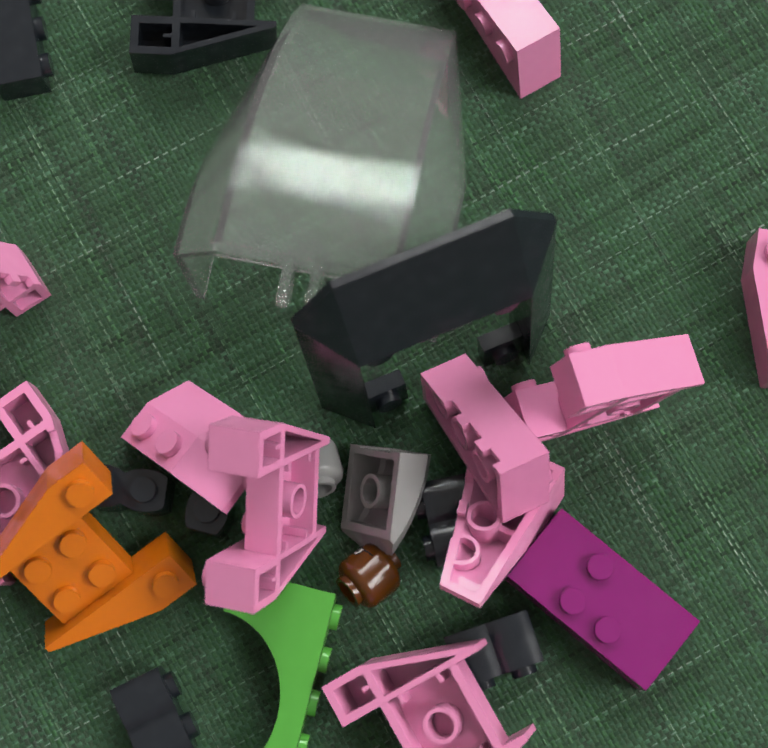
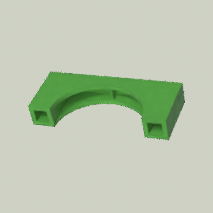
M288 582L273 602L255 614L226 608L223 610L243 619L261 635L271 650L277 666L280 682L279 710L274 729L264 748H308L310 735L303 733L307 715L312 717L316 715L321 691L314 689L318 672L324 674L327 672L332 648L325 646L329 629L337 631L343 605L336 604L338 596L334 593Z

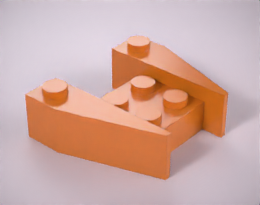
M83 441L45 469L0 535V578L11 572L53 614L52 617L45 621V649L48 652L159 612L196 585L191 558L166 531L131 557L89 512L111 496L113 491L111 471Z

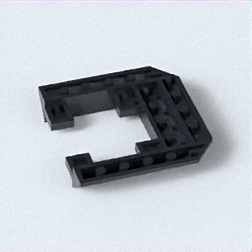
M507 209L329 281L290 319L322 408L376 428L372 413L378 410L381 413L389 412L399 407L403 400L408 399L406 383L399 369L364 383L360 367L365 365L371 367L381 365L390 360L393 354L493 313L495 315L509 313V324L477 337L478 354L484 367L493 363L496 365L506 364L514 360L520 352H523L530 365L550 316L557 220L554 214Z

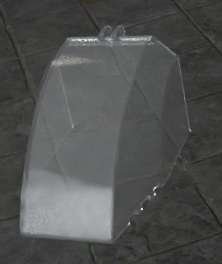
M301 4L291 14L207 153L186 205L173 256L197 298L205 299L214 256L281 268L276 306L287 308L292 299V287L296 271L311 274L309 287L304 298L305 305L322 289L324 277L336 279L459 229L467 188L457 31L308 4ZM438 336L429 339V342L437 343Z

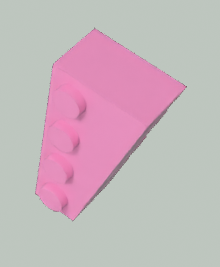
M456 0L470 18L520 99L561 77L560 27L538 0Z
M465 353L420 373L423 399L502 523L550 502L549 483L553 481V476L549 468V451L489 382L484 370L480 366H476Z

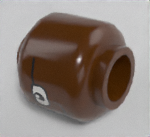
M372 543L362 545L339 564V577L336 579L337 586L344 597L355 607L360 604L367 608L375 607L399 588L401 579L398 569L401 568V562L395 553L392 556L387 555Z

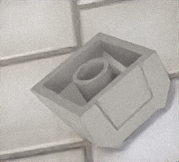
M350 444L341 521L343 532L359 546L372 543L387 555L392 556L408 531L422 499L428 477L431 454L379 446Z

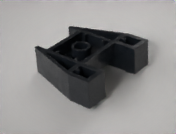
M173 0V16L131 15L129 54L135 73L175 75L277 47V21L256 20V0Z

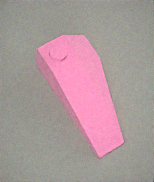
M549 461V468L553 476V481L549 483L550 502L505 523L501 522L467 468L463 494L457 508L456 524L453 536L449 542L440 581V589L481 608L542 532L563 499L565 467Z

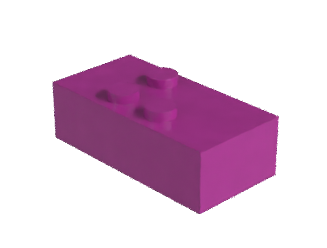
M562 508L547 523L542 532L504 578L637 690L646 691L700 623L696 617Z

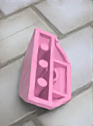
M189 380L147 402L121 436L126 442L226 515L245 491L243 488V476L208 470V454L205 450V439L209 431V424L232 415L243 416Z

